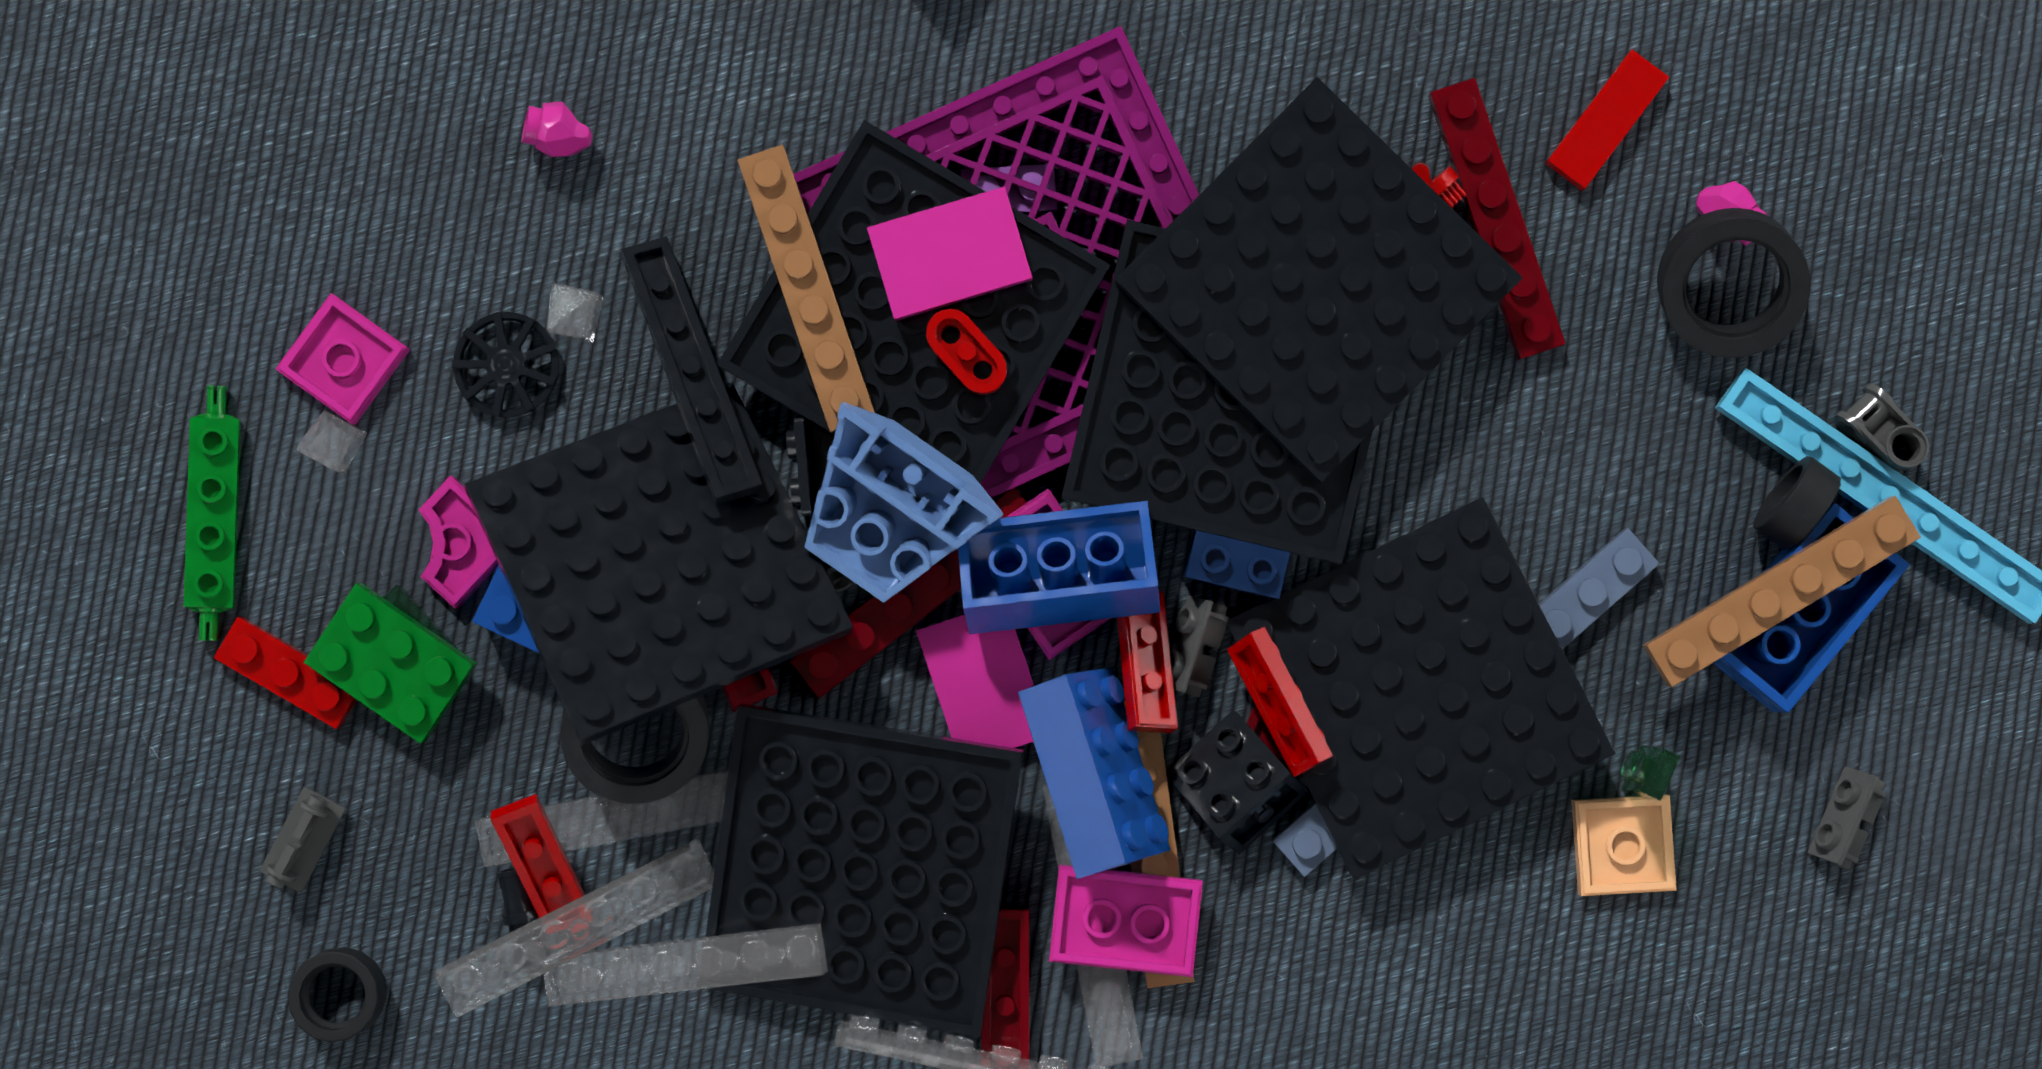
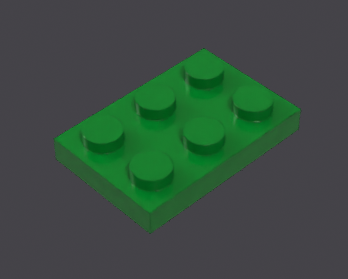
M363 583L354 585L303 662L420 744L427 741L478 664Z

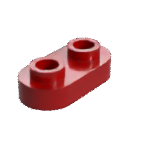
M945 309L939 311L930 319L926 329V337L930 348L969 391L979 395H987L997 391L1003 385L1007 375V365L1003 355L965 313L956 309ZM948 327H954L960 332L959 340L953 344L946 343L942 339V332ZM982 362L989 364L992 368L991 376L983 380L978 379L973 373L975 366Z

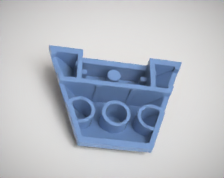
M842 402L837 416L839 420L833 443L829 448L827 456L828 463L822 487L818 491L804 548L884 603L949 553L966 543L979 531L992 524L1004 513L972 474L892 419Z

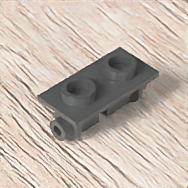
M1193 596L1187 597L1186 604L1180 609L1177 616V633L1170 650L1174 690L1200 698L1202 689H1208L1216 658L1201 653L1204 645L1216 649L1220 648L1229 617L1225 616L1228 607Z
M1844 766L1822 820L1816 828L1814 838L1807 853L1830 861V863L1848 871L1852 862L1857 864L1859 861L1858 857L1869 834L1858 828L1861 820L1870 824L1874 823L1883 799L1887 796V793L1883 792L1886 783L1879 780V777Z
M304 786L259 870L267 875L266 881L275 887L283 888L286 885L302 893L347 808Z

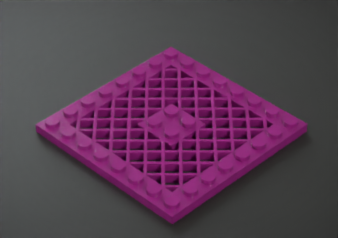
M1122 26L886 132L938 164L941 163L947 169L951 163L973 171L970 182L974 185H977L981 175H988L994 177L997 181L1005 183L1004 186L1008 196L1012 186L1037 193L1028 217L1077 246L1086 248L1091 254L1096 252L1118 260L1119 251L1097 242L1105 221L1124 228L1126 226L1128 218L1109 212L1117 190L1141 199L1134 221L1141 222L1149 202L1161 228H1167L1199 196ZM1098 92L1102 103L1086 96ZM1070 104L1063 124L1043 117ZM1078 106L1102 114L1094 135L1070 127ZM1108 118H1110L1122 146L1101 138ZM1027 124L1020 143L1000 136ZM1035 125L1059 133L1051 155L1028 146ZM1066 136L1090 145L1083 166L1059 158ZM984 143L977 163L957 156ZM993 144L1016 152L1009 174L985 166ZM1097 148L1122 156L1114 178L1090 169ZM845 151L794 173L807 214ZM1024 156L1048 164L1040 186L1016 177ZM1128 159L1142 188L1121 181ZM1055 167L1079 176L1071 197L1047 189ZM1086 179L1110 187L1102 209L1078 200ZM1043 198L1067 206L1060 228L1052 212L1036 218ZM1074 209L1099 218L1091 240L1067 232ZM1113 277L1110 283L1102 280L1098 289L1107 291L1099 314L1085 309L1081 315L1082 318L1095 322L1088 344L1085 345L1067 339L1063 345L1083 353L1076 376L1050 367L1029 403L1021 427L1015 426L1012 433L1016 435L1007 439L982 481L981 486L992 499L1070 463L1083 404L1074 409H1071L1078 388L1087 390L1088 381L1083 380L1082 377L1090 356L1095 357L1096 349L1094 345L1103 323ZM1047 376L1072 384L1064 408L1039 399ZM1036 407L1058 415L1028 429Z

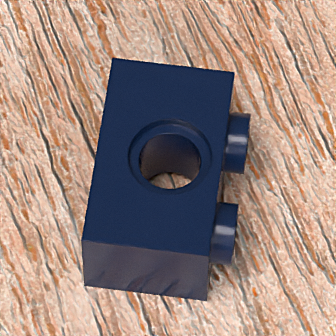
M1196 530L1192 535L1183 578L1277 600L1280 599L1290 552Z

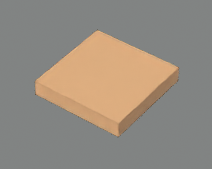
M1670 795L1571 800L1578 895L1594 896L1677 891Z

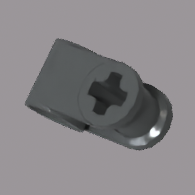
M1869 383L1864 387V395L1846 412L1839 411L1834 416L1835 423L1849 439L1897 472L1919 465L1928 455L1929 442L1924 432L1899 409L1897 403L1886 391L1873 383ZM1871 410V412L1864 419H1862ZM1895 437L1901 438L1908 445L1909 454L1905 461L1897 458L1892 451V443Z

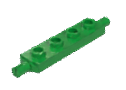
M208 385L206 386V414L190 417L183 607L200 612L198 640L208 641V623H210L209 641H219V613L235 608L241 420L226 414L227 387L217 386L216 404V387Z

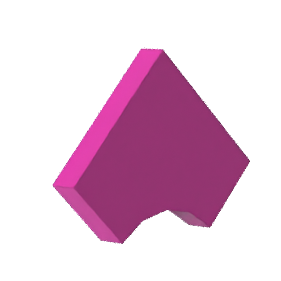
M450 475L419 509V512L429 524L433 540L430 562L420 577L452 607L459 609L499 564L467 496L465 486L454 476Z

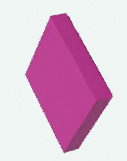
M330 293L278 364L276 370L349 423L356 425L411 349L339 297Z

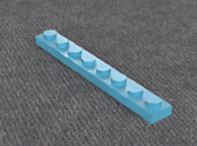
M1744 368L1740 370L1716 405V410L1795 464L1806 456L1813 457L1841 478V486L1838 493L1863 511L1870 509L1888 497L1896 496L1921 538L1911 544L2026 623L2032 624L2037 622L2042 614V570L1749 369Z

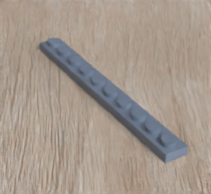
M1629 528L1623 529L1539 603L1562 649L1660 564ZM1315 802L1272 839L1274 844L1304 877L1337 849Z

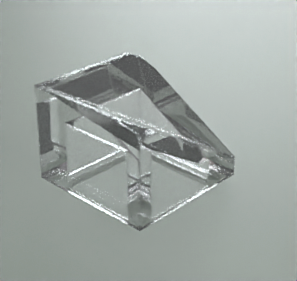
M552 283L546 330L550 334L593 343L604 297L597 292Z
M324 410L301 439L296 451L336 472L345 474L367 432Z

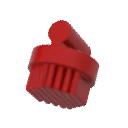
M1416 163L1411 168L1451 208H1454V205H1457L1458 201L1462 200V197H1466V192L1456 181L1459 176L1451 166H1448L1433 179L1430 177L1429 167L1425 163Z

